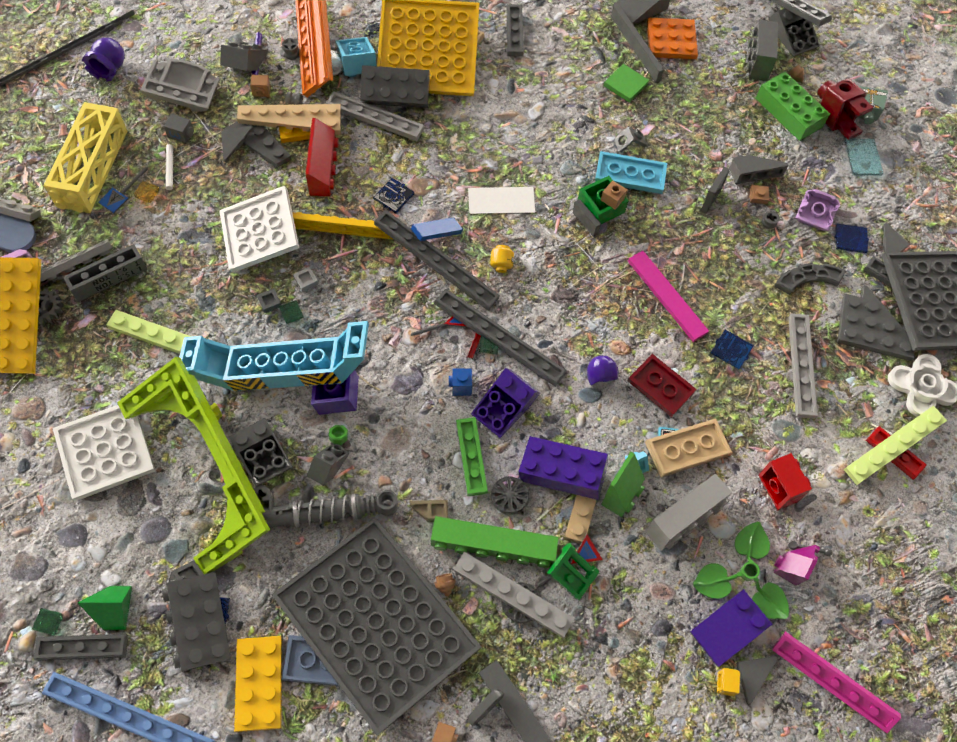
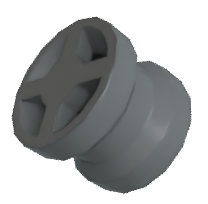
M293 38L285 39L282 42L284 57L290 60L296 59L299 56L298 42Z
M287 92L285 105L303 104V95L301 93L293 94L292 92Z

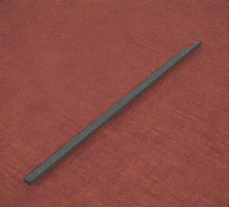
M134 10L0 79V87L122 24L123 20L135 15Z

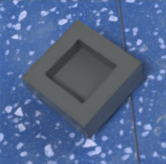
M275 289L257 295L264 313L282 307Z

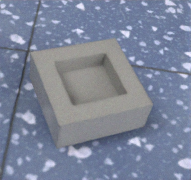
M310 267L293 274L302 292L318 285V280Z

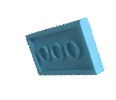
M600 151L595 182L610 176L613 181L625 188L663 194L667 163Z

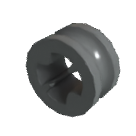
M767 211L762 218V225L768 229L776 227L779 215L774 211Z

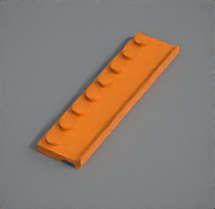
M295 0L302 95L307 98L329 80L333 81L326 0Z

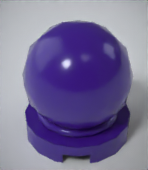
M99 38L93 42L90 51L86 52L82 58V62L86 64L84 68L97 79L101 77L106 79V82L112 81L117 73L116 70L124 63V49L118 41L112 38Z

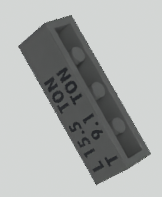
M133 244L63 278L77 302H80L147 270V267Z

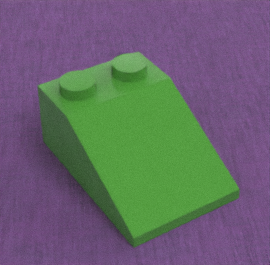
M630 452L610 484L601 503L602 506L620 517L625 512L630 513L635 504L632 502L635 496L639 497L645 488L642 486L645 478L635 453Z

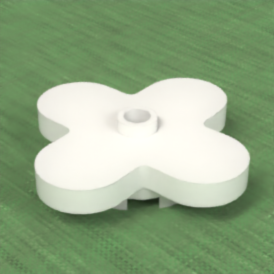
M922 354L914 361L912 368L899 365L894 367L888 374L889 384L895 390L908 395L907 408L916 417L932 406L936 407V403L949 406L957 401V384L943 377L941 374V363L933 355Z

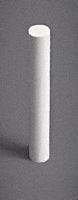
M171 144L166 145V190L173 189V145Z

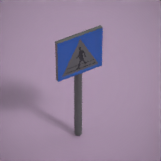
M146 166L121 192L112 188L98 203L112 213H115L128 200L123 194L148 170V167Z

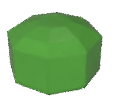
M343 425L333 426L329 429V440L333 444L342 445L348 441V429Z

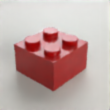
M792 453L770 461L758 475L777 510L798 503L812 490L810 480L803 474L798 460L793 457Z

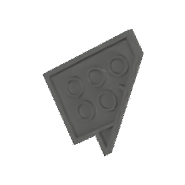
M864 285L861 289V297L849 294L843 295L837 343L908 361L914 358V351L907 332L868 286Z

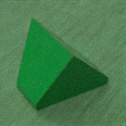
M109 586L81 600L78 604L103 630H126L132 587Z

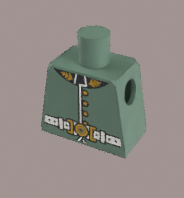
M859 86L867 93L865 99L874 108L871 112L859 117L857 116V118H863L865 124H872L874 120L879 119L884 110L888 90Z

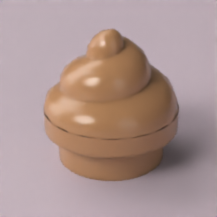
M797 65L788 74L795 81L803 82L805 72L803 67Z
M452 573L436 576L435 588L439 589L445 596H449L455 587L456 580L453 578Z

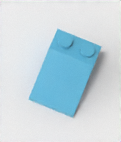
M367 37L335 40L338 55L342 60V71L345 76L355 77L357 74H362V65L377 66L375 51Z

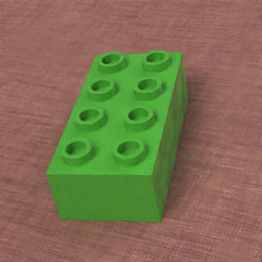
M786 72L762 84L755 98L799 141L823 128L830 116V113Z

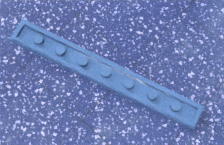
M56 672L52 673L42 691L44 695L153 742H215V740Z

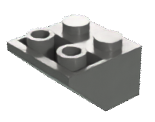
M228 42V45H221L220 65L245 71L258 70L268 54V49H264L262 45L258 44L248 45V42Z

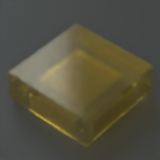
M142 181L134 192V196L151 203L159 192V187Z

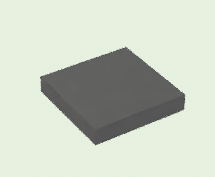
M723 167L707 193L700 210L701 212L706 214L721 192L730 169Z

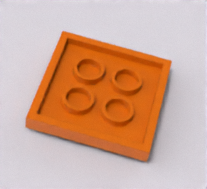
M648 18L649 49L656 58L697 59L698 48L694 19Z

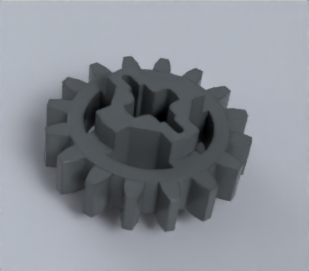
M45 288L44 291L40 290L38 326L41 324L45 327L47 322L52 325L53 319H59L57 314L63 313L61 310L64 307L61 302L62 299L54 290L49 291L48 288Z

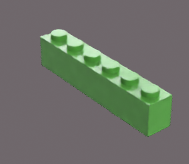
M435 516L431 546L441 551L452 549L459 554L470 552L482 558L493 556L500 561L511 559L517 560V563L523 565L534 563L541 568H550L556 561L559 537Z

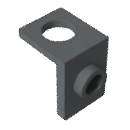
M629 126L614 138L619 152L625 150L633 142L644 147L647 146L642 132ZM623 136H626V143L624 145H621V138Z

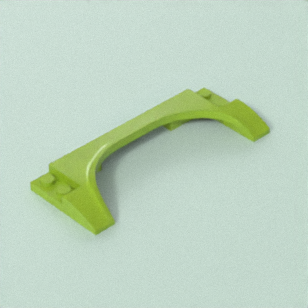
M173 358L117 402L125 419L162 410H170L184 415L198 428L216 461L225 482V486L222 489L227 496V512L223 527L216 540L193 557L203 574H209L243 553V549L270 531L262 515L265 513V510L195 376L188 373L181 358Z

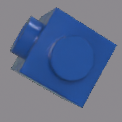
M472 368L452 369V376H449V387H452V396H472Z

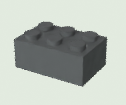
M759 19L757 26L753 27V37L749 38L747 47L750 50L747 54L749 61L746 71L749 72L748 79L768 81L777 60L778 22Z

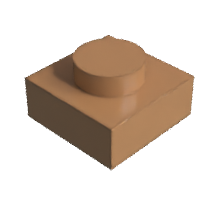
M751 185L750 203L768 204L769 186Z

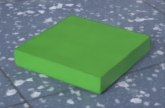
M623 64L604 82L603 86L630 103L648 85L649 80Z

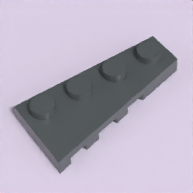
M237 121L223 130L249 126V124H240ZM252 125L254 131L249 133L243 143L250 151L258 153L261 158L276 168L291 160V155L264 126Z

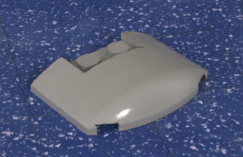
M157 59L153 61L140 91L157 102L163 100L191 108V111H208L220 78L218 76L215 78L211 75L210 70L189 61L167 59V62L158 63Z

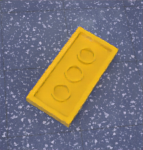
M282 636L237 639L234 732L282 729Z

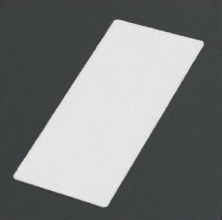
M533 187L468 188L470 214L535 212Z

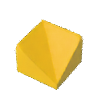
M728 668L718 671L717 694L728 696L739 694L740 671Z

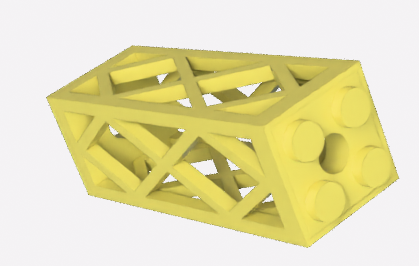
M84 102L44 183V187L56 207L74 210L79 213H91L128 132L118 108ZM85 126L84 138L82 139L80 129ZM108 142H109V145H110V149H111V150L106 153V151H107V144H108ZM93 146H95V148H94V150H93V152H92V154H91L90 148H92ZM83 161L84 167L79 170L81 163ZM68 162L67 174L65 177L63 164ZM91 174L94 182L92 188H90Z

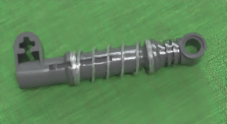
M259 485L254 488L259 500L262 499V496H265L263 497V502L266 507H264L265 513L262 515L269 528L289 525L294 528L300 527V524L308 523L310 526L313 522H319L321 525L322 521L333 523V520L341 519L343 522L348 517L347 515H351L353 520H359L365 516V513L368 516L371 513L376 515V512H378V515L390 516L396 513L398 509L397 496L391 490L381 491L379 494H376V497H374V494L371 497L366 495V498L359 494H351L350 499L347 495L339 499L334 496L330 500H326L323 497L321 501L311 499L310 502L304 503L301 500L299 503L292 501L288 505L275 506L274 497L268 487ZM385 500L393 502L390 506L382 505Z

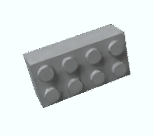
M714 474L653 519L645 533L660 551L666 547L670 550L682 537L686 538L694 531V528L700 527L707 522L712 514L716 515L724 508L723 506L729 502L727 498L732 492Z

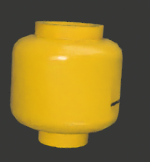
M507 245L496 246L491 251V267L496 269L498 273H506L514 265L513 250Z

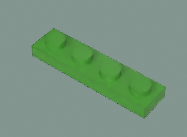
M476 417L457 419L456 426L467 496L488 494Z

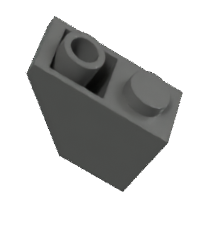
M332 443L313 457L307 477L324 486L334 478L348 457L349 452L344 450L342 446Z

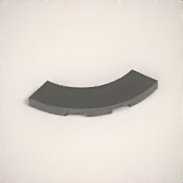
M802 264L785 272L777 280L774 287L790 295L795 288L808 282L819 281L838 286L846 270L829 264Z

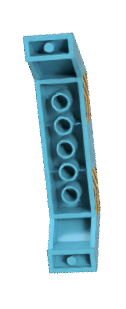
M368 321L349 322L347 329L339 337L236 346L215 342L202 336L184 337L179 358L182 359L188 373L194 375L197 380L232 391L340 384L364 360L369 323Z

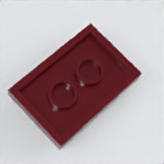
M651 354L627 380L671 418L697 390L654 354Z

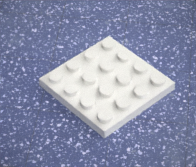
M285 186L220 210L228 266L232 273L299 248L288 189Z
M118 405L53 428L70 494L74 501L155 472L139 417L125 419Z

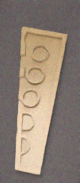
M341 104L238 105L237 121L240 124L275 128L277 126H285L286 129L293 130L294 127L302 128L303 131H310L312 118H317L334 129L336 135H341Z

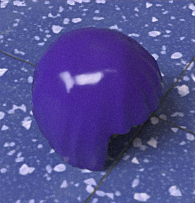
M600 355L594 357L587 367L589 384L592 386L597 382L618 380L619 371L616 362L609 356Z

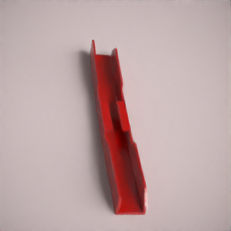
M477 333L468 353V358L471 359L475 355L481 338Z

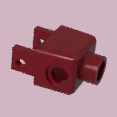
M849 78L837 83L829 80L821 85L817 91L818 97L822 100L820 105L830 113L825 124L832 131L839 130L848 140L861 135L863 130L854 121L857 116L869 113L874 108L865 99L867 93Z

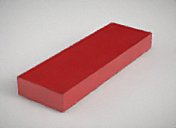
M878 426L865 441L871 446L876 447L891 435ZM908 449L891 461L912 480L917 478L927 466Z

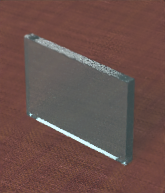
M845 139L853 175H883L875 139Z

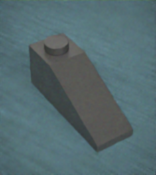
M746 155L734 157L729 169L735 184L781 177L787 170L788 163Z

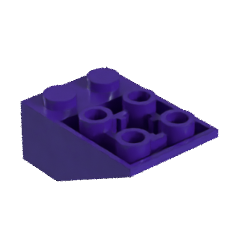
M505 368L472 411L471 415L501 438L530 408L540 395V392L514 371Z

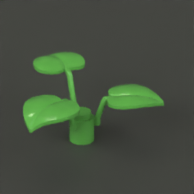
M760 522L751 523L738 533L734 542L737 553L747 555L746 559L748 562L740 568V572L727 577V570L722 565L711 563L700 570L693 582V586L706 597L721 599L726 597L732 590L729 583L730 580L738 577L745 581L753 580L758 592L753 595L752 600L768 619H787L789 616V605L783 590L771 582L766 583L762 589L760 588L758 578L760 568L751 560V557L754 559L765 557L770 550V541Z

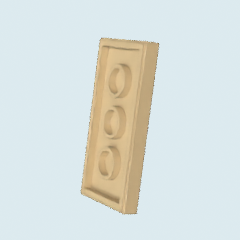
M716 419L645 441L661 478L730 456L733 453Z

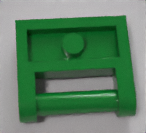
M568 543L563 547L562 553L548 570L547 574L571 596L580 600L599 574V569L594 565L591 566L575 551V547ZM570 557L586 571L585 577L568 562Z

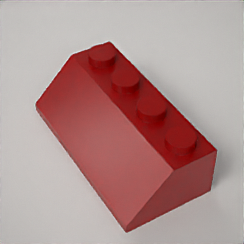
M312 118L305 175L310 196L331 197V190H334L335 181L332 178L333 175H336L334 161L337 162V151L335 149L339 147V138L336 137L334 129L317 118Z

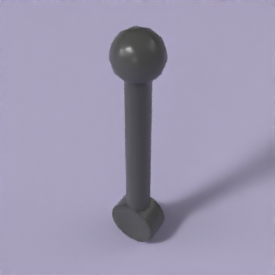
M791 541L788 544L791 550L809 547L797 544L795 541ZM820 548L819 550L820 553H824L826 556L832 555L830 548Z

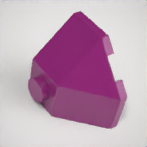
M813 545L788 551L782 556L779 555L774 563L776 567L774 573L795 586L807 581L818 561V557L814 554L819 552L820 546Z

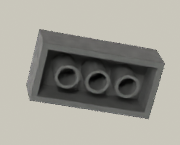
M362 65L360 100L372 105L428 108L430 70Z

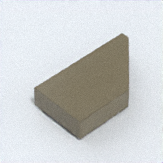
M448 500L410 501V507L427 522H434L435 516L448 518Z

